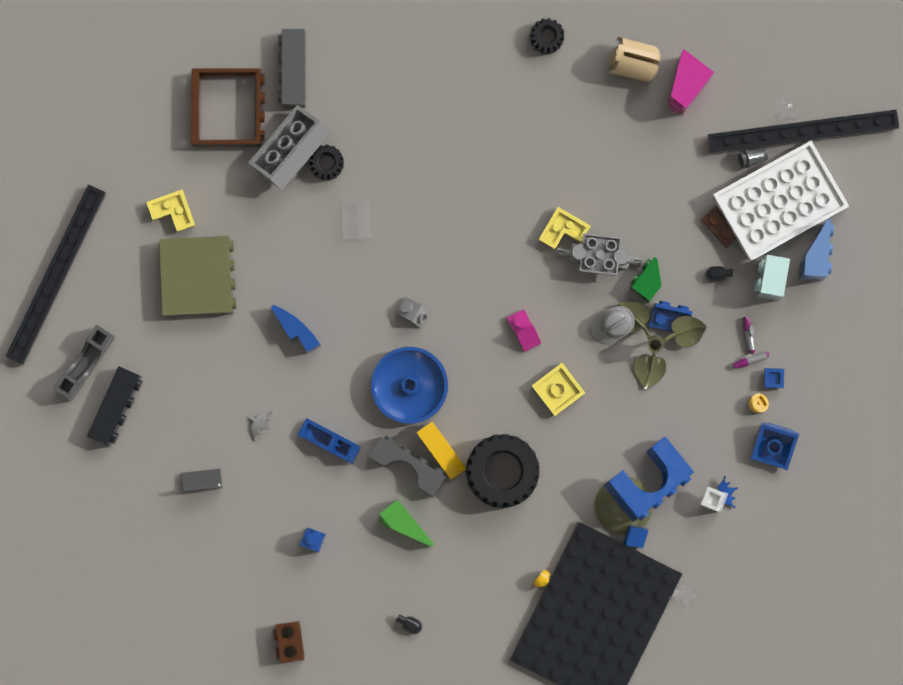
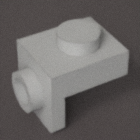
M404 297L396 314L421 328L427 321L430 311L421 304Z

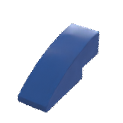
M276 305L271 306L291 341L299 338L307 353L321 346L314 334L299 319Z
M306 418L298 433V436L353 464L361 448L359 445Z

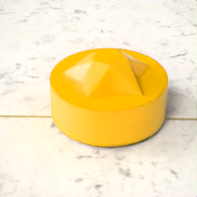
M755 394L748 401L750 410L756 414L766 411L769 405L767 398L763 394Z
M543 570L535 579L533 585L537 588L546 586L549 583L550 573L547 570Z

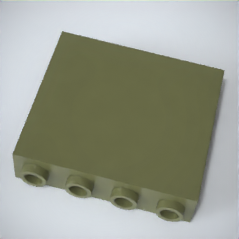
M229 236L159 239L162 315L164 317L217 313L233 314V309H236V297L233 298L232 290L236 289L235 278L232 279L231 271H235L234 259L231 260V252H234V243L230 241Z

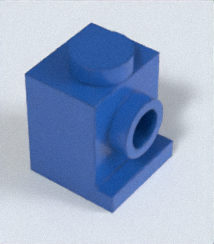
M307 528L300 546L320 552L326 534Z

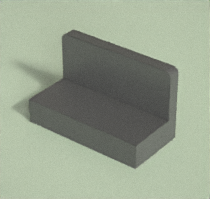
M220 468L182 473V492L223 488Z

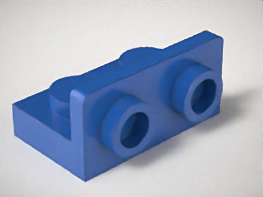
M659 301V303L654 304L649 327L673 332L672 322L680 316H692L693 311H689L687 306L678 305L676 308L670 306L669 302Z

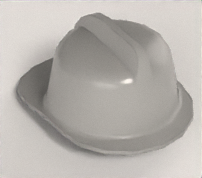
M616 306L607 310L593 320L591 324L593 337L597 341L607 344L624 337L632 331L635 325L634 315L630 309L624 306Z

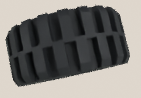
M496 434L483 439L473 448L466 465V477L473 494L483 503L496 508L513 507L525 501L536 488L540 475L539 461L534 450L527 442L509 434ZM498 453L512 455L517 459L521 467V475L518 482L508 489L493 487L485 477L484 469L487 461Z

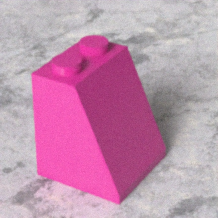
M683 49L678 59L668 100L669 108L676 114L680 112L682 115L714 74L710 68L685 49Z

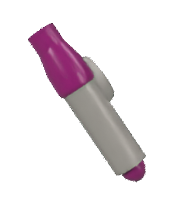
M749 316L743 317V327L748 351L754 354L756 350L753 337L755 332Z
M765 351L753 356L749 354L741 357V360L733 363L735 369L746 367L767 359L770 354Z

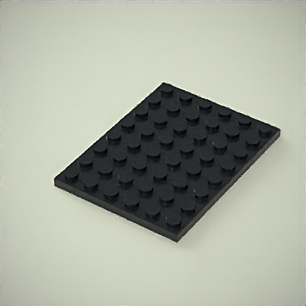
M578 522L510 661L558 685H628L682 573Z

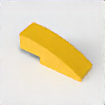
M433 421L417 432L450 480L466 470Z

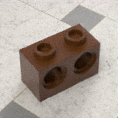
M300 621L276 624V628L273 629L274 640H278L279 648H275L277 660L280 659L281 663L305 660ZM289 627L292 629L293 633L290 638H285L282 635L283 628ZM291 646L295 649L293 657L285 655L286 647Z

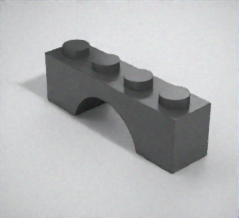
M96 324L86 339L80 354L62 374L53 389L66 398L73 400L115 339V336Z
M380 436L368 457L384 467L395 461L409 463L418 474L417 487L434 497L446 479V476L443 475L444 471L436 466L434 468L427 465L428 461L420 456L417 459L411 456L412 451L406 447L398 448L394 445L396 441L388 436H385V438Z

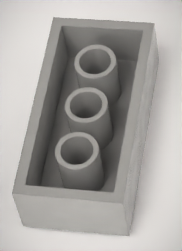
M297 105L248 163L262 177L280 190H283L331 132L320 120Z

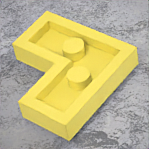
M183 189L146 202L153 221L171 215L177 232L196 226Z
M557 207L541 234L539 241L554 250L564 234L581 243L583 233H587L591 226Z

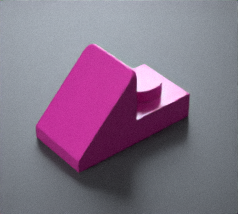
M524 309L507 317L524 352L541 344L536 329Z

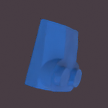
M762 422L750 460L760 461L788 471L799 433L773 423Z

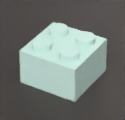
M766 255L759 261L757 273H760V277L756 280L754 291L757 292L756 297L778 301L784 297L790 262L789 258Z

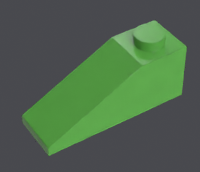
M398 499L380 513L382 518L379 520L386 529L390 526L391 529L432 547L434 545Z

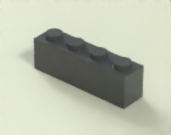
M282 29V35H278V46H282V53H278V64L282 65V72H278V83L282 84V91H278V102H282L283 108H295L297 105L301 108H306L305 29Z

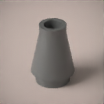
M766 149L743 150L738 154L740 166L742 168H750L762 161L768 160Z

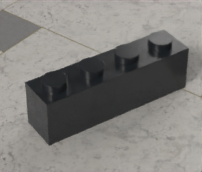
M118 366L87 437L107 446L115 444L119 436L117 433L118 428L124 425L127 418L125 413L128 408L131 409L135 401L133 395L142 386V376Z

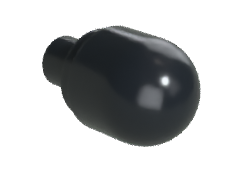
M712 266L707 269L706 277L710 281L725 280V277H733V269Z
M400 614L398 615L396 622L402 624V628L411 634L421 632L422 623L412 616L406 618Z

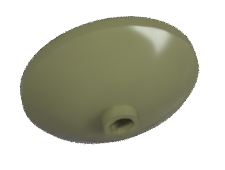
M629 477L640 490L650 493L642 482ZM604 485L599 490L595 500V510L599 521L605 528L618 534H626L629 525L643 528L649 521L653 511V507L648 510L650 514L640 521L638 518L632 522Z

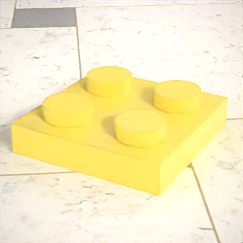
M563 363L532 385V388L554 416L585 394Z

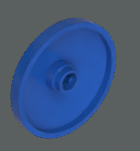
M402 347L389 352L379 361L372 375L371 391L376 405L387 417L400 423L415 424L428 420L441 409L448 393V378L443 365L433 354L417 347Z

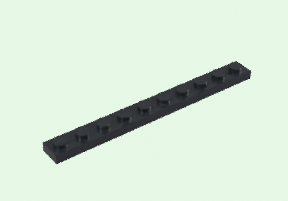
M897 109L713 133L707 136L710 154L897 130L900 127Z
M88 184L5 357L22 365L25 364L104 200L106 192Z

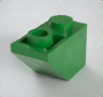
M656 257L652 261L648 259L642 267L644 272L641 276L637 274L631 281L633 285L631 290L648 303L662 286L658 259Z

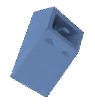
M831 219L823 223L802 257L799 279L823 281L828 277V274H831L832 263H829V255H832L833 244L830 243V237L834 233V225L831 224Z

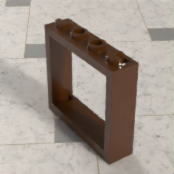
M192 68L191 145L193 147H261V142L265 141V130H261V123H265V111H262V104H265V93H262V85H265V74H262L260 68ZM201 78H255V140H201Z

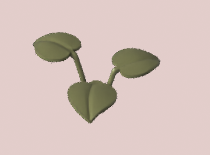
M631 301L618 304V306L630 309L634 315L635 325L630 333L635 334L642 327L649 339L648 349L652 352V356L642 354L634 363V372L644 389L658 383L666 372L665 360L662 357H655L656 353L662 350L665 342L675 336L678 345L689 348L700 341L707 328L701 320L695 317L680 316L672 322L671 327L674 333L664 339L659 335L651 336L644 325L648 322L650 313L643 303Z

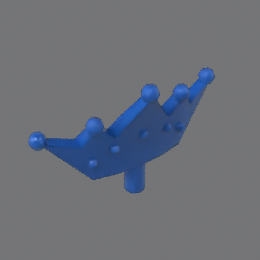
M723 476L718 489L721 492L728 493L725 504L736 508L731 502L735 497H731V495L738 488L728 487L731 483L725 482L726 476Z

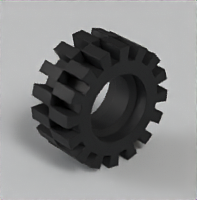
M543 18L541 21L535 22L530 32L532 47L534 46L535 50L540 51L541 54L555 53L557 49L561 48L564 41L562 25L558 24L555 19L554 21L551 20V18L546 20ZM545 29H549L554 33V40L550 43H544L540 39V33Z
M326 144V146L320 145L309 159L312 173L317 178H321V180L327 179L329 181L332 178H337L344 168V159L339 149H336L335 146H329V144ZM326 155L331 156L334 160L333 167L328 170L322 169L319 165L320 159Z

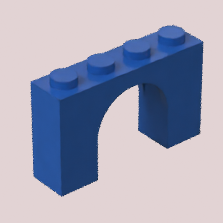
M666 436L646 451L662 474V484L657 492L648 493L640 490L624 470L604 485L632 522L638 518L640 521L650 514L648 510L651 507L656 509L663 503L662 498L666 495L668 498L677 492L676 487L679 484L682 487L691 480L689 476L694 473Z

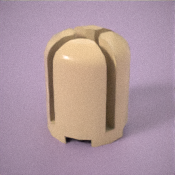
M617 37L616 40L619 43L617 48L615 47L611 52L608 66H611L612 70L608 73L645 83L650 82L658 72L659 66L657 63H660L661 59L659 49L656 46Z

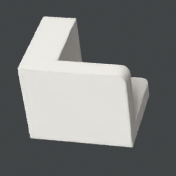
M708 487L701 505L721 512L728 493Z

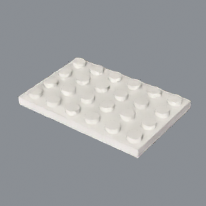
M812 141L712 195L750 262L849 207Z

